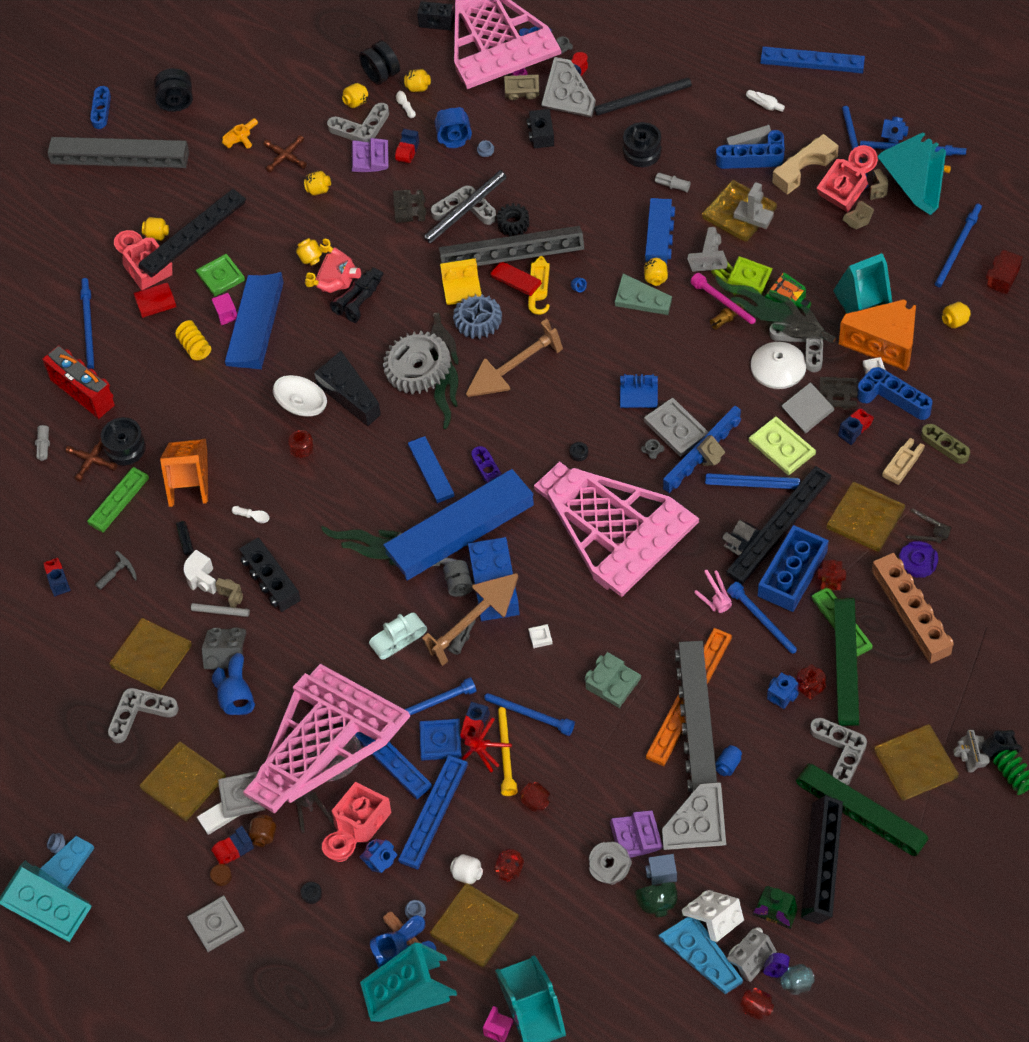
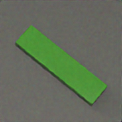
M133 467L88 519V525L103 533L146 483L149 476Z
M826 587L813 594L811 599L835 630L834 599L837 597L829 587ZM856 624L858 657L872 649L873 645Z

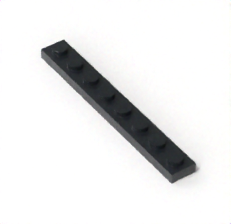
M230 190L139 262L138 267L152 278L245 204L246 198L236 190Z
M815 466L726 571V575L743 585L831 480V475Z

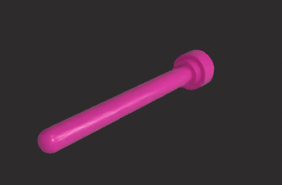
M696 273L691 278L690 283L696 289H704L748 323L754 324L756 322L753 316L709 285L706 277L701 273Z

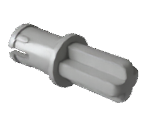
M658 173L655 177L656 183L668 186L670 189L675 188L685 192L689 191L690 181L676 178L675 175L672 177L662 173Z
M41 425L37 427L38 434L35 441L37 446L36 458L44 461L48 458V447L50 446V441L48 440L49 427Z

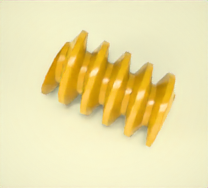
M188 320L178 326L175 336L193 360L206 358L211 352V346H209L208 341L205 340V337L195 326L194 322Z

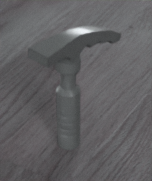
M116 551L115 554L121 562H118L113 570H110L95 584L99 590L124 567H127L133 579L137 580L131 563L120 552Z

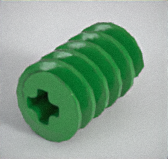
M1005 750L995 757L993 763L998 765V770L1002 772L1004 778H1007V782L1012 784V788L1014 791H1017V795H1022L1029 790V770L1024 771L1028 765L1026 763L1020 765V762L1023 760L1022 757L1014 758L1018 754L1016 750L1012 752Z

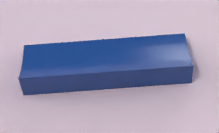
M281 272L269 275H248L225 360L226 366L262 370L284 283Z

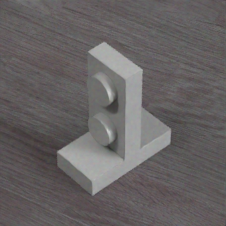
M754 183L748 194V203L740 201L734 212V218L767 229L774 217V212L764 209L763 204H761L764 194L762 192V184Z
M708 227L703 252L688 254L687 259L692 272L727 269L728 262L723 251H718V246L721 244V236L717 233L715 227Z

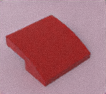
M168 282L133 293L142 318L177 307Z

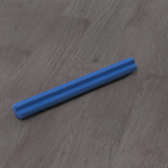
M707 473L705 483L707 485L796 489L800 485V479Z

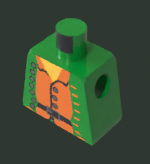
M784 272L765 295V307L787 315H793L798 308L807 312L811 302L805 299L806 288Z

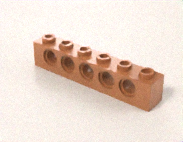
M892 553L873 561L872 573L929 663L931 664L951 655L954 645L952 638L946 635L941 621L935 618L931 605L926 604L922 591L914 585V580L911 574H907L902 560Z

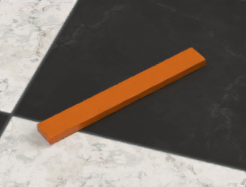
M717 628L712 630L704 645L707 684L732 639L731 634ZM679 695L646 754V759L665 766L682 734V723H685L684 716L680 715V704H683V698H679Z

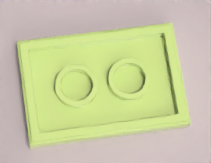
M776 416L749 437V442L788 476L816 454V450Z

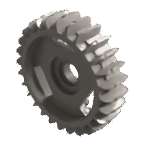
M414 331L413 335L409 336L407 333L405 338L400 336L399 342L394 340V346L389 345L390 351H385L386 357L383 358L384 373L394 388L397 387L399 391L404 390L405 393H408L410 390L412 394L418 391L421 394V390L425 389L428 392L429 387L435 388L434 384L440 385L439 380L445 379L444 374H449L448 368L451 367L450 352L445 342L435 334L430 335L429 332H426L424 335L422 331L416 334ZM430 349L437 351L439 355L438 360H433ZM417 362L423 363L419 368L413 367Z

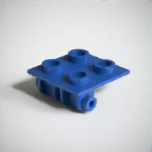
M624 374V376H620V408H657L658 376H654V374L645 376L643 374L641 376H637V374L635 376Z

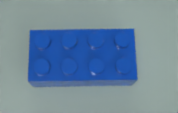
M793 525L758 585V597L794 612L827 554L829 540Z
M506 537L468 543L474 584L513 574ZM516 587L505 617L520 615ZM476 592L477 601L479 604L484 599ZM491 606L480 614L481 621L504 618Z

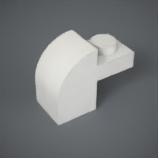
M195 550L184 564V573L189 587L195 590L198 586L204 592L208 591L212 594L217 591L216 580L208 575L213 570L211 559Z

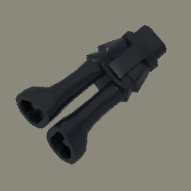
M374 267L370 271H365L359 279L353 281L352 287L347 292L330 303L331 310L339 316L345 312V316L349 321L357 323L361 317L359 310L361 304L376 291L378 284L381 282V277L384 275L383 272ZM358 293L359 295L348 304L354 295Z

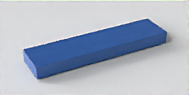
M426 437L408 442V447L436 502L439 503L454 497V492Z

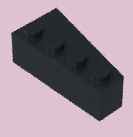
M342 351L337 353L314 373L317 385L365 425L369 426L381 416L379 402Z

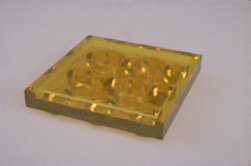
M732 180L702 213L703 219L745 242L759 228V226L734 218V212L740 201L748 203V194L751 189L735 180ZM763 196L761 201L763 208L774 212L777 208V203Z
M853 481L829 520L827 529L880 552L903 513L905 504Z
M141 618L109 664L112 668L160 691L192 644L191 641Z
M930 724L875 746L874 749L903 801L958 778L959 775Z
M179 741L140 784V788L187 821L218 787V779L226 778V775Z
M466 883L430 933L432 937L484 968L519 916L509 908Z

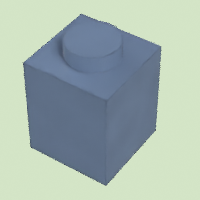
M674 854L649 857V865L645 866L647 878H651L652 885L677 882Z

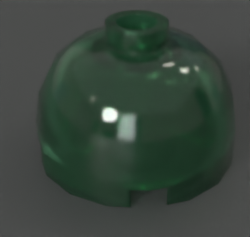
M675 882L661 883L659 886L651 885L638 889L635 892L636 900L642 911L647 914H655V918L667 916V911L673 909L677 904L678 894Z

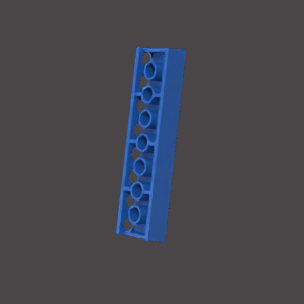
M511 469L385 543L386 555L392 559L408 581L465 547L468 543L475 541L534 505L533 493L514 470Z

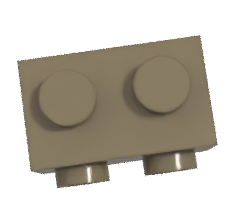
M539 75L504 76L505 98H509V100H517L519 97L535 99L539 96Z

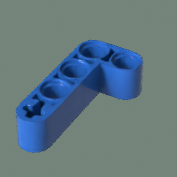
M772 130L768 134L767 144L719 146L716 149V165L722 169L781 166L784 163V135L779 130Z
M872 368L858 384L857 399L861 403H870L879 394L920 420H925L931 415L933 401L929 396L883 368Z

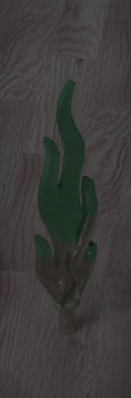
M716 276V281L724 290L744 295L758 305L753 306L740 297L731 298L732 302L739 303L754 317L764 321L783 322L793 326L792 328L782 324H773V329L779 330L793 338L820 339L821 337L832 344L835 342L836 337L824 331L815 315L806 306H801L805 314L804 316L800 313L794 302L784 295L769 291L770 297L782 303L774 302L765 298L751 286L730 285Z
M434 313V325L430 335L435 334L445 342L448 350L451 352L452 360L458 365L456 342L444 328L443 324H441V314ZM431 349L430 353L433 360H438L439 355L437 351ZM451 362V367L448 368L449 374H444L445 379L439 380L440 385L436 383L434 395L437 405L445 415L443 429H447L451 421V411L445 398L447 384L450 385L451 403L454 407L458 406L456 393L459 380L457 371Z

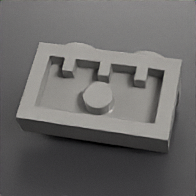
M752 929L727 957V960L738 967L746 981L751 982L764 967L767 958L777 951L768 935Z

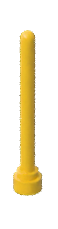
M500 707L498 709L501 743H509L506 709ZM501 747L504 772L501 794L513 796L517 794L518 790L517 783L512 779L509 747Z

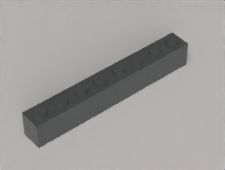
M51 137L48 156L51 164L186 168L189 149L187 141Z
M580 226L444 246L439 247L441 264L476 258L477 266L583 250L584 241Z
M703 641L679 642L678 649L675 650V661H679L680 667L676 668L677 680H681V686H678L679 698H683V704H680V715L685 718V723H682V735H686L687 740L683 742L684 754H688V760H685L686 773H690V779H687V790L691 793L700 784L717 783Z

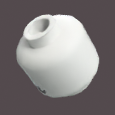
M466 854L454 858L450 867L453 878L466 884H473L481 878L483 873L481 862L477 858Z

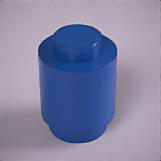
M732 745L724 748L715 762L718 774L722 776H731L742 759L740 749Z

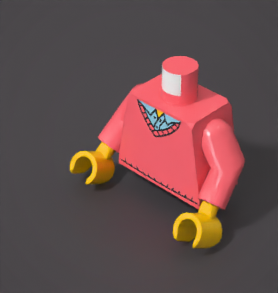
M323 239V244L327 246L320 244V250L323 253L330 252V254H326L317 277L313 273H307L305 285L307 287L316 285V288L328 293L349 288L352 279H359L361 277L360 268H356L352 259L335 247L334 249L330 247L331 243L328 239Z

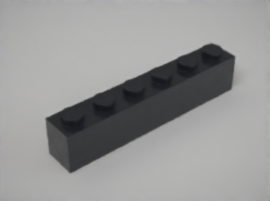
M826 795L812 803L801 919L816 924H821L833 917L843 801Z

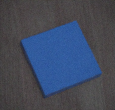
M460 719L420 721L421 761L447 759L448 755L462 758Z

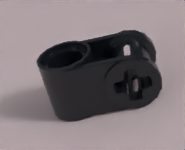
M1013 730L995 731L981 745L982 750L989 757H996L1005 750L1010 752L1016 750L1019 754L1023 748L1017 743Z

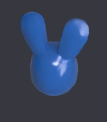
M236 653L229 660L228 678H226L224 670L219 667L212 675V683L218 689L217 699L219 706L229 715L248 714L252 712L255 706L250 688L242 677L244 656L241 653ZM236 700H248V703L243 707H236L233 704Z
M413 916L399 931L383 933L370 940V948L379 968L409 947L407 941L424 930L425 919L422 916ZM426 941L421 943L436 951V946L433 942Z

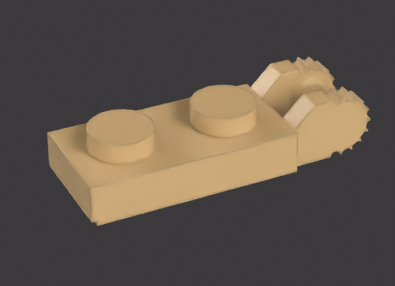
M909 438L885 468L882 477L899 485L917 461L925 445L920 443L913 452L910 448L914 444V439Z

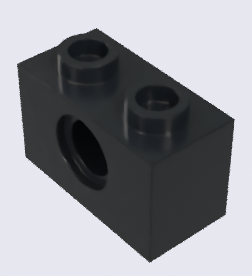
M420 1L417 12L419 27L452 31L455 19L453 4Z
M550 109L529 111L530 118L526 119L527 128L531 129L528 132L529 141L533 142L534 149L554 146V132Z

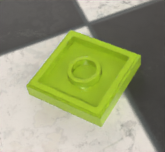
M739 256L727 283L762 295L773 268Z

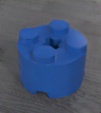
M458 107L438 111L435 118V128L439 143L445 144L448 148H458L465 145V141L470 140L472 132L469 117L464 109Z

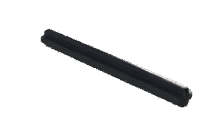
M690 78L681 79L595 106L594 111L596 115H601L692 86Z
M499 170L424 235L425 240L428 243H432L507 178L506 174Z

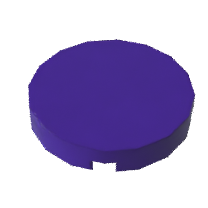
M922 541L910 542L901 549L899 554L907 574H911L912 577H926L936 570L938 553L928 543Z

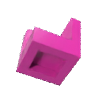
M229 293L212 299L221 325L236 320V308Z
M493 1006L483 1026L484 1036L498 1042H505L514 1023L513 1019L498 1013V1007Z

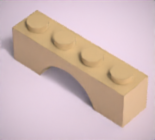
M824 134L819 138H815L811 144L803 147L799 153L788 158L784 164L774 169L772 183L788 195L800 186V170L811 164L828 165L838 157V145Z

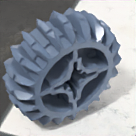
M476 294L474 297L468 295L467 300L462 299L461 303H457L454 309L453 321L456 329L459 330L460 334L464 333L465 337L471 335L472 339L475 336H478L479 339H481V336L487 338L488 333L494 335V330H498L502 322V311L499 304H497L495 299L491 300L490 296L484 298L483 294L480 297H477Z

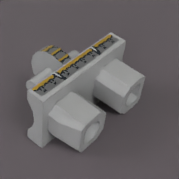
M968 730L967 735L957 742L958 747L953 750L956 757H961L962 761H965L968 772H974L977 768L985 767L989 763L988 755L979 752L982 749L981 745L984 742V737L975 735L974 730Z

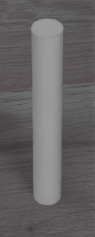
M195 603L191 605V611L244 617H249L250 614L249 609Z

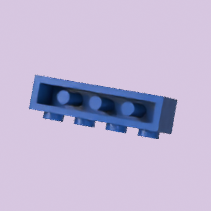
M650 199L645 254L646 262L652 258H660L667 264L668 259H671L672 249H669V245L673 243V235L670 234V231H674V220H671V217H675V206H672V199Z

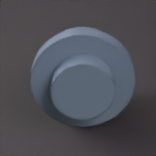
M481 141L477 147V153L482 157H489L494 153V146L490 141Z
M61 833L51 834L47 841V848L56 854L65 846V839Z
M412 900L406 905L405 914L408 919L416 915L425 916L426 908L421 901Z

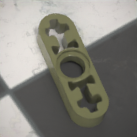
M927 424L923 427L921 437L927 444L956 463L963 464L969 460L970 449L934 424ZM942 441H948L951 445L949 447H944L940 443Z

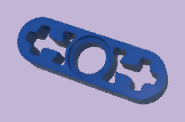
M99 86L94 91L90 119L92 126L96 129L104 128L108 121L111 95L109 88L106 86ZM100 105L105 106L103 109H96Z

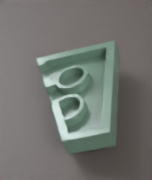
M625 274L622 275L615 306L664 315L669 314L672 296Z

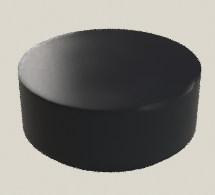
M576 442L570 446V457L574 461H583L588 457V447L586 444Z
M316 882L304 884L301 888L303 901L308 904L317 903L322 897L320 885Z

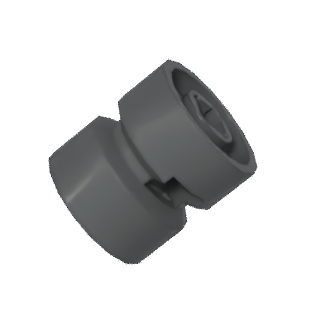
M456 560L444 566L443 572L451 596H465L473 590L468 565L465 561Z

